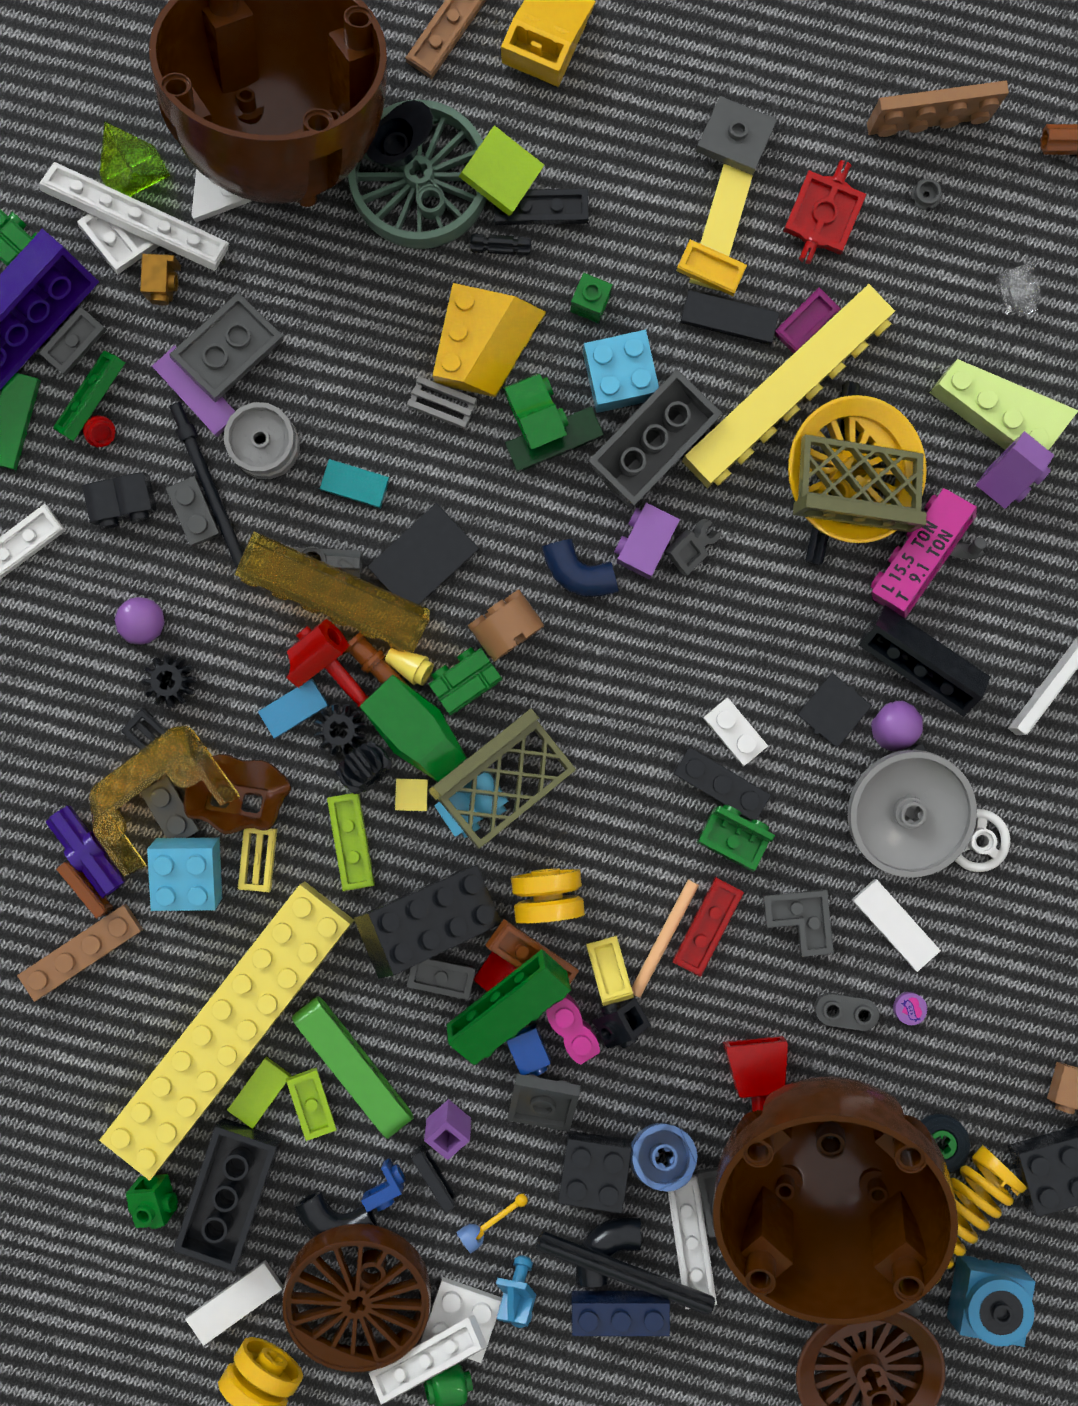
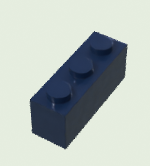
M571 1291L572 1336H670V1302L645 1291Z

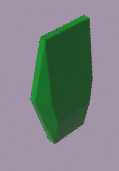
M393 674L359 706L394 754L437 782L467 759L441 710Z

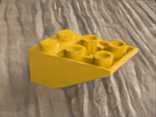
M524 0L514 16L501 45L502 63L559 87L596 1Z

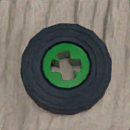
M933 1114L922 1119L921 1122L927 1127L934 1139L937 1137L943 1139V1136H946L944 1142L947 1144V1147L944 1150L940 1147L939 1149L944 1156L948 1171H955L962 1166L970 1151L968 1132L963 1125L953 1117L943 1114Z

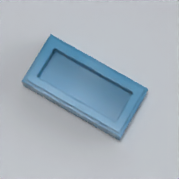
M310 679L299 688H295L259 710L258 713L273 738L276 739L322 711L329 704L314 680Z

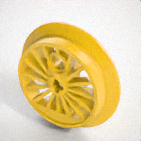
M862 395L845 396L831 400L813 411L802 423L794 437L789 454L788 475L795 501L798 500L801 437L805 434L825 437L820 430L826 425L831 439L844 440L836 421L837 419H844L845 441L866 444L868 441L870 445L923 453V495L927 469L922 442L909 420L899 410L885 401ZM855 428L859 431V436H858V438H857V441H856V431H855ZM811 448L810 455L815 461L822 463L828 458L827 455ZM842 450L837 455L848 470L858 462L850 451ZM879 456L871 460L867 459L871 466L883 461ZM831 460L826 464L829 467L821 468L832 483L842 476ZM901 460L896 464L907 479L913 474V461ZM861 465L852 472V475L862 488L872 480ZM873 468V469L877 472V474H879V473H880L881 471H883L885 468ZM889 470L885 475L894 474ZM897 478L895 479L894 486L884 482L892 492L901 485ZM843 479L835 486L843 497L851 498L856 494L846 479ZM821 481L809 486V492L822 493L826 489ZM875 483L872 485V487L879 489ZM870 486L866 493L873 502L880 503L883 499ZM903 488L895 497L903 506L911 507L912 497ZM805 517L823 534L848 543L873 542L897 531Z

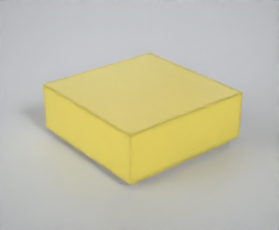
M396 778L395 810L427 811L429 779Z

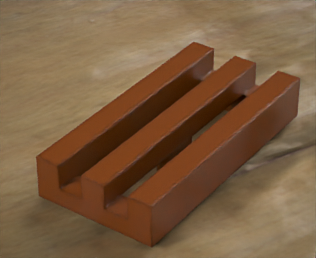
M69 861L64 862L56 869L96 919L105 916L113 909L106 897L101 898L83 872H78Z

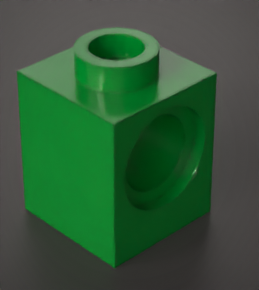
M583 272L571 300L570 312L599 324L611 297L613 284Z

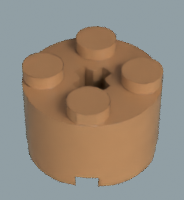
M519 589L509 595L504 601L502 599L490 607L485 617L481 615L468 625L471 632L494 662L545 626Z

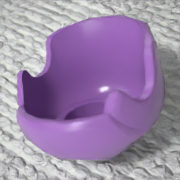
M142 597L131 598L123 602L118 608L114 619L117 632L126 642L137 645L147 644L156 639L161 634L165 623L163 611L159 605L151 599Z
M905 701L890 702L883 706L872 720L873 738L882 748L892 752L905 750L920 738L923 732L922 716L912 704Z

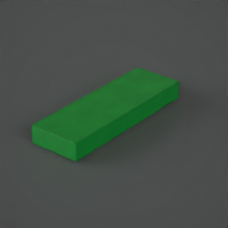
M103 351L53 426V429L74 442L125 362L117 356Z
M15 373L2 388L0 395V467L17 471L41 382L38 378Z

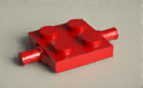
M840 160L833 177L822 176L808 170L783 232L798 237L805 242L799 257L801 262L804 261L809 251L805 263L811 264L817 248H824L839 255L844 250L866 197V193L853 189L845 182L851 168L849 162L846 163L841 173L845 161Z

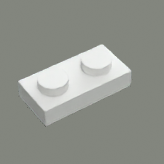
M728 697L703 717L705 722L742 766H745L768 747Z

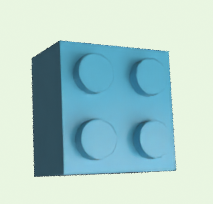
M646 330L584 343L583 356L596 413L644 403L659 388Z
M220 837L156 838L147 848L151 911L216 910L222 900Z

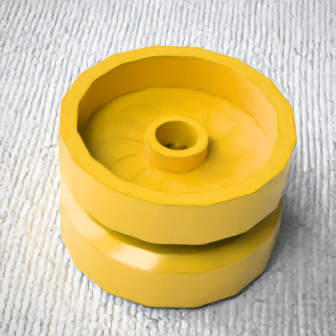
M542 869L511 876L512 892L514 895L520 897L533 896V899L522 900L514 905L516 923L553 922L585 915L582 897L578 895H563V893L576 891L582 887L580 869Z
M249 1337L243 1340L233 1357L234 1362L227 1366L218 1381V1386L224 1398L232 1406H286L288 1403L287 1397L295 1393L303 1379V1373L297 1362L284 1350L261 1338Z

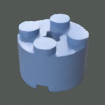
M664 1123L651 1124L640 1130L631 1142V1169L639 1181L654 1190L669 1192L683 1187L690 1181L698 1156L693 1140L682 1129ZM659 1149L670 1153V1156L666 1158V1165L656 1162L655 1158L659 1156Z

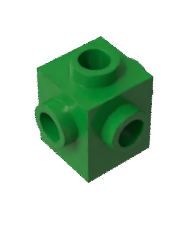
M168 1174L154 1175L150 1181L144 1176H139L125 1194L128 1202V1211L132 1215L135 1228H161L167 1224L178 1208L177 1196L173 1192Z

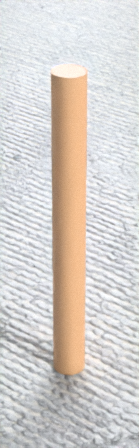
M689 879L631 987L633 995L641 998L699 887L698 884Z

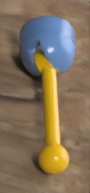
M518 1194L512 1204L482 1226L468 1224L458 1230L457 1235L469 1253H473L483 1244L484 1232L517 1207H524L528 1202L527 1196Z

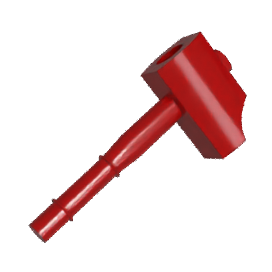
M325 619L312 630L307 625L296 634L299 640L287 651L290 671L286 678L299 688L322 669H325L359 707L368 697L337 660L350 646L342 632L331 621Z

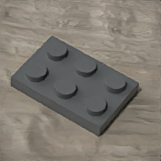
M238 292L169 355L171 360L216 402L283 341V335Z

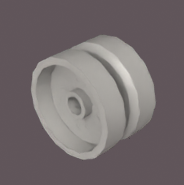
M252 402L241 406L229 417L224 428V445L228 455L245 473L255 478L273 479L284 475L294 466L299 456L300 438L295 426L280 408L269 403ZM266 437V441L263 444H261L263 441L262 438Z

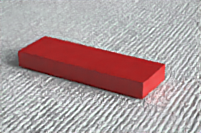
M715 877L672 962L701 977L744 892Z

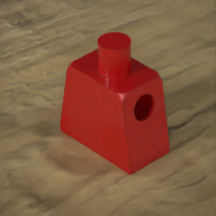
M783 1036L723 1042L736 1093L739 1098L751 1097L752 1111H762L768 1095L776 1089L785 1086L787 1040Z

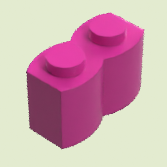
M569 994L562 1001L556 1002L546 1010L551 1027L557 1034L563 1037L566 1051L576 1063L581 1065L600 1053L595 1031L586 1021L582 1020L580 1008Z

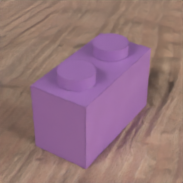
M1024 431L985 470L976 486L1006 509L1014 500L1020 503L1030 492L1031 487L1029 486L1033 482L1039 485L1051 471L1047 466L1054 457V454Z
M645 503L642 510L636 508L628 525L633 527L629 537L622 536L614 553L619 555L616 563L650 580L680 519L648 503Z

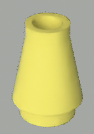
M394 646L390 648L385 657V662L413 685L419 684L423 686L428 681L434 668V664L429 661L428 657L404 651Z

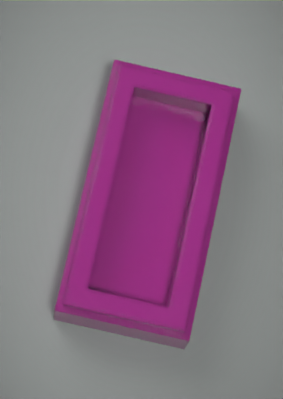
M819 287L775 330L774 335L794 354L831 320L841 308Z

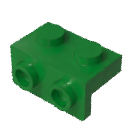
M729 805L717 806L712 810L696 843L754 872L768 843L773 841L775 835L768 831L769 826L755 819H752L750 822L740 817L741 812Z

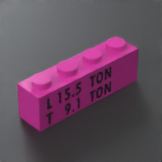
M945 488L942 489L938 496L934 494L924 508V511L927 513L926 525L911 533L907 532L908 540L904 546H897L888 561L891 563L885 573L879 572L871 584L873 600L882 606L886 605L905 619L976 518L977 507Z

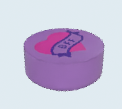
M904 992L895 999L893 1011L897 1019L904 1024L916 1025L926 1017L927 1004L918 994Z

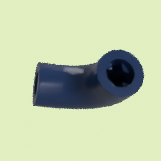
M572 539L542 546L545 562L554 580L567 591L583 597L605 596L619 592L611 561L594 566L583 564L576 555Z

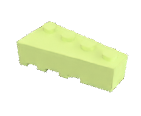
M959 359L945 371L929 392L1005 450L1024 431L1049 450L1078 412L1074 408Z

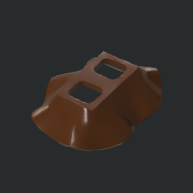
M217 754L196 762L188 769L184 811L188 818L201 819L225 835L247 828L265 831L270 829L275 823L284 798L291 791V785L288 779L269 762L263 760H240L228 754ZM216 789L227 790L232 793L228 807L221 808L211 805L213 792ZM246 795H257L263 798L258 813L242 810Z

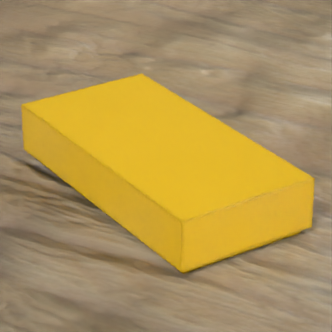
M690 239L676 271L734 296L747 265Z

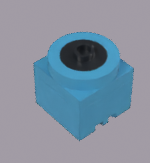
M966 1255L957 1256L947 1318L959 1335L982 1339L986 1343L995 1346L1016 1345L1025 1347L1026 1335L1034 1321V1305L1032 1300L1035 1281L1020 1265L1004 1262L995 1263L992 1260H979L976 1257Z

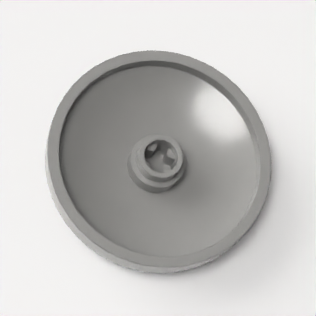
M922 750L894 752L870 765L856 782L848 804V826L852 839L862 855L882 871L907 878L931 875L953 863L969 844L977 820L975 794L966 776L958 767L945 758Z

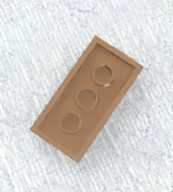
M1007 80L879 98L867 121L868 135L878 134L880 137H888L896 134L897 131L903 130L917 133L932 126L940 125L941 128L946 129L954 127L961 122L971 121L972 124L985 123L990 120L1008 95Z

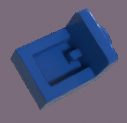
M390 1158L385 1160L381 1167L387 1181L364 1192L361 1202L367 1212L375 1208L377 1211L386 1209L394 1203L393 1199L402 1194L403 1183L406 1179L398 1164L393 1165Z

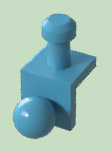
M519 1255L514 1259L513 1265L516 1268L512 1280L497 1278L496 1285L503 1292L496 1319L511 1323L517 1328L528 1327V1324L531 1322L536 1293L525 1283L527 1272L532 1270L533 1262L529 1257Z

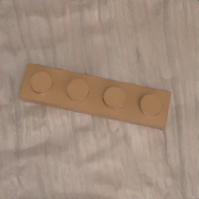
M124 904L18 974L17 977L35 1002L143 931V928L128 905Z

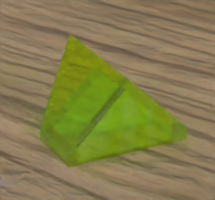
M104 121L99 175L106 186L127 196H132L170 176L154 145Z

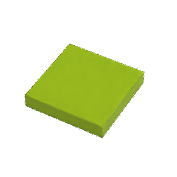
M494 125L458 177L510 216L545 165Z

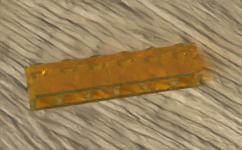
M253 532L235 572V575L240 577L241 581L249 586H261L270 590L271 594L279 599H290L299 603L308 612H320L329 616L338 625H349L358 629L365 637L371 639L379 638L386 641L390 647L397 651L404 652L406 650L413 653L429 622V609L257 532Z

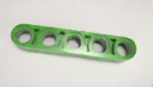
M316 996L292 1015V1020L299 1031L385 1138L389 1139L414 1119L407 1104L321 997Z

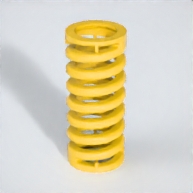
M983 1145L972 1156L973 1163L982 1175L967 1165L960 1168L962 1177L972 1189L960 1180L951 1178L954 1194L963 1203L961 1204L955 1199L958 1216V1236L954 1254L957 1256H963L966 1253V1248L959 1237L971 1244H975L978 1240V1235L968 1221L982 1231H987L990 1228L989 1221L980 1209L993 1218L998 1219L1001 1217L1002 1211L989 1194L1002 1204L1011 1206L1014 1199L1004 1185L1010 1186L1017 1196L1027 1189ZM951 1258L947 1269H951L954 1266L953 1258Z

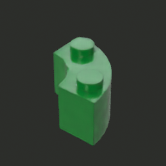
M536 373L502 387L519 428L531 449L567 435L564 428L569 426L564 410L562 408L557 409L550 396L554 395L547 377L542 379L541 374Z

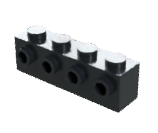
M886 605L867 626L859 643V646L963 717L983 698L990 679L989 675Z

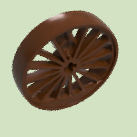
M347 1224L334 1227L318 1234L307 1242L295 1256L289 1268L282 1296L284 1322L290 1337L297 1347L315 1362L328 1368L345 1372H366L380 1369L405 1356L421 1338L427 1325L431 1307L430 1279L420 1254L407 1240L395 1232L369 1224ZM342 1247H358L357 1272L354 1277L351 1276L341 1249ZM363 1247H371L381 1251L368 1250L363 1253ZM334 1251L344 1280L320 1257L321 1255ZM390 1254L400 1260V1262L387 1271L386 1255ZM310 1263H313L331 1283L308 1274L303 1270ZM375 1267L379 1271L377 1273H368L364 1269ZM405 1269H409L414 1276L412 1279L383 1287ZM296 1282H300L323 1293L294 1292V1285ZM415 1289H419L421 1293V1299L392 1297ZM296 1304L323 1306L299 1313ZM390 1309L415 1310L417 1313L413 1319H410ZM329 1316L314 1329H311L306 1323ZM342 1319L331 1341L321 1336ZM353 1319L351 1346L338 1344L347 1325ZM358 1319L367 1338L368 1346H356ZM382 1319L404 1329L396 1335ZM369 1322L387 1339L386 1341L376 1343Z

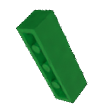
M541 949L447 1023L448 1044L474 1066L482 1059L490 1057L495 1049L508 1039L514 1038L522 1028L531 1021L540 1018L544 1011L566 997L571 991L567 971Z

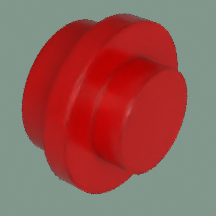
M94 416L85 423L83 435L90 445L104 447L114 440L115 426L105 416Z

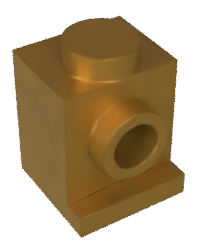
M142 254L140 292L152 304L169 305V301H173V291L178 290V274L174 271H181V264L174 255Z

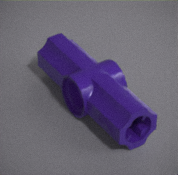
M70 805L49 817L46 824L65 848L64 854L67 860L78 872H83L101 898L111 894L126 882L117 867L107 856L108 850L103 841L93 831L87 829Z

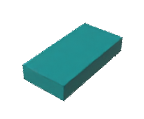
M329 459L320 490L381 509L390 478Z

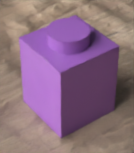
M448 1099L426 1118L424 1142L445 1159L449 1160L470 1141L471 1117Z

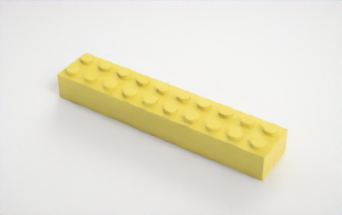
M307 882L301 883L99 1141L150 1181L354 922V919Z

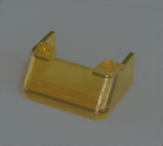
M188 726L170 728L95 784L90 791L89 800L94 835L123 876L139 871L146 867L147 864L125 835L126 822L117 809L160 777L167 774L170 780L181 788L194 786L202 780L220 806L241 797L197 734Z

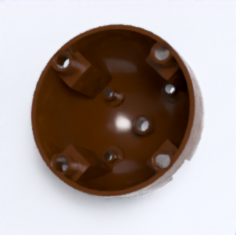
M169 0L154 23L149 42V57L155 93L161 114L167 128L180 143L190 163L217 186L241 198L260 203L283 204L298 202L301 206L311 207L316 203V195L331 189L347 177L370 147L377 133L384 109L387 82V50L380 24L373 12L362 0Z
M828 1076L812 1077L792 1082L776 1089L766 1098L762 1111L749 1112L740 1120L732 1131L719 1162L714 1191L713 1224L717 1244L722 1256L733 1274L751 1293L771 1307L790 1316L831 1325H852L881 1320L910 1307L924 1297L941 1279L951 1261L957 1242L958 1216L952 1181L944 1156L927 1127L915 1117L904 1115L900 1103L894 1096L873 1085L850 1078ZM827 1136H834V1137H836V1138H834V1139H828V1138H826V1137H827Z

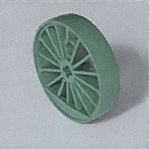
M416 100L423 102L430 108L433 115V124L439 123L425 157L422 156L421 144L418 147L415 158L405 166L392 167L379 164L396 172H359L360 161L348 174V184L357 211L375 233L385 240L402 247L428 249L456 240L467 232L481 215L487 201L479 192L476 195L442 181H463L458 177L461 172L445 171L469 162L483 140L472 123L455 109L435 101ZM406 101L398 102L384 108L381 119H383L395 107ZM448 124L457 129L459 133L431 160L445 125ZM465 138L468 139L475 149L439 164ZM365 153L363 158L372 161ZM420 170L424 177L418 178L415 172ZM360 181H397L365 195H361L359 192L358 183ZM400 190L376 215L366 205V203ZM443 191L472 203L462 214L444 196ZM408 195L396 226L393 227L382 221ZM416 196L417 232L401 230ZM427 197H436L440 202L435 208L430 209L423 205V201ZM445 208H447L457 219L443 226L440 216L443 215ZM422 216L426 219H435L438 229L422 232Z

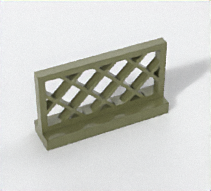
M805 434L801 437L798 500L793 504V515L911 533L926 525L927 513L921 512L924 454ZM811 445L820 446L828 456L819 465L810 455ZM842 450L850 451L858 461L849 470L837 456ZM872 455L879 456L887 466L879 474L867 461ZM830 460L842 474L833 483L821 469ZM901 460L913 461V474L908 479L896 465ZM860 465L872 479L863 488L851 474ZM889 470L901 483L893 492L881 479ZM814 474L817 475L826 487L822 493L809 492V478ZM843 479H846L856 492L851 498L843 497L835 487ZM874 483L886 497L880 503L873 502L866 493V490ZM903 488L912 497L911 507L903 506L895 497Z
M532 708L428 790L435 800L438 799L477 849L484 846L576 770L537 721L539 717ZM533 731L542 740L541 752L525 750L526 736ZM520 742V749H512ZM547 747L553 754L547 753ZM505 753L519 754L517 772L500 770L501 759ZM524 755L541 757L539 774L523 772ZM546 758L557 759L565 768V771L557 777L545 775ZM496 761L495 769L488 768L491 764H493ZM481 772L495 774L493 791L476 789L477 776ZM500 775L517 777L515 794L498 792ZM522 777L539 779L537 794L534 796L521 795ZM472 780L471 789L463 788ZM544 780L551 781L544 787ZM456 792L471 793L469 811L457 810L449 798ZM476 794L493 796L491 814L474 812ZM498 797L515 799L514 812L510 816L496 814ZM520 799H521V800H528V801H527L526 803H524L521 807H519V805H520ZM462 815L468 816V823L465 821ZM473 816L491 819L489 833L481 839L472 829ZM496 819L503 820L495 827Z

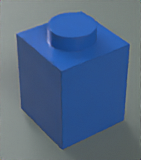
M536 1023L521 1029L514 1038L506 1041L521 1075L538 1076L547 1071L546 1066L551 1064V1058Z

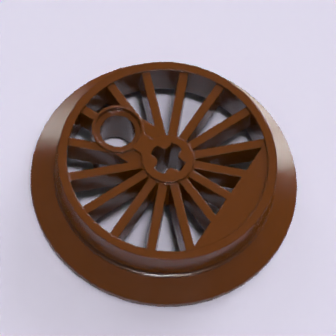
M904 1311L868 1323L852 1325L821 1323L803 1346L796 1367V1387L802 1406H852L859 1390V1406H936L945 1383V1361L937 1339L925 1324ZM892 1325L897 1326V1328L888 1335ZM876 1326H878V1328H877V1330H876V1332H875V1334H874V1336H873V1328L876 1327ZM860 1332H863V1345L858 1336ZM909 1335L913 1338L911 1340L901 1343ZM852 1336L855 1346L846 1338ZM837 1342L841 1347L835 1346L831 1343ZM819 1352H821V1353L826 1354V1355L831 1356V1357H817V1356H818ZM918 1352V1357H906ZM814 1370H828L814 1375ZM902 1371H915L914 1376H912ZM890 1380L907 1387L901 1392ZM831 1385L824 1392L820 1390V1388ZM844 1393L840 1403L834 1401Z

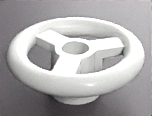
M977 809L975 831L963 852L971 849L979 854H988L992 859L976 863L969 861L961 854L955 862L962 868L973 872L989 871L1000 865L1006 858L1010 848V833L1004 821L991 811ZM987 820L993 823L999 831L1001 838L999 850L996 848V835L991 830L986 829ZM982 835L984 837V844L979 847L976 840L978 836Z

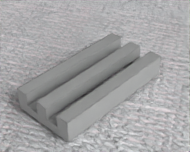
M418 376L416 386L412 390V396L408 400L407 406L466 430L477 398ZM422 387L466 403L468 407L460 406L422 391ZM418 397L461 413L464 417L459 419L417 402Z

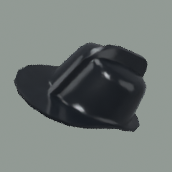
M416 100L406 101L395 107L380 120L377 133L366 152L367 156L373 162L386 166L402 167L409 164L415 158L418 147L430 135L433 127V115L430 108L423 102Z

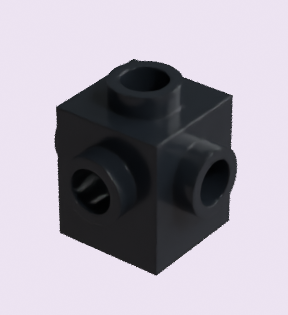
M636 997L620 1003L602 1006L600 1008L602 1013L592 1020L607 1049L620 1045L621 1048L632 1045L638 1040L637 1036L651 1026Z

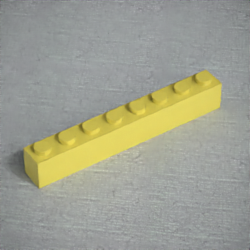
M868 284L684 456L682 462L707 489L713 483L717 486L721 485L732 474L728 469L735 462L742 465L754 453L752 447L759 440L764 444L778 431L774 426L780 420L784 419L788 422L800 410L797 405L805 397L810 401L823 389L820 383L829 376L833 380L846 367L843 362L850 355L856 358L869 346L866 340L871 335L875 334L879 337L892 324L889 318L895 310Z

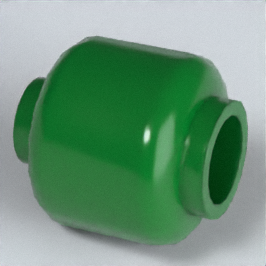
M458 1363L425 1381L424 1389L429 1406L465 1405L468 1399V1392L473 1391L470 1372H464Z

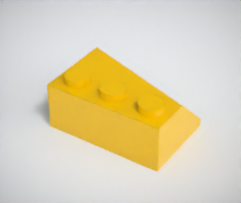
M453 283L432 375L434 382L450 388L496 397L546 312L516 296Z

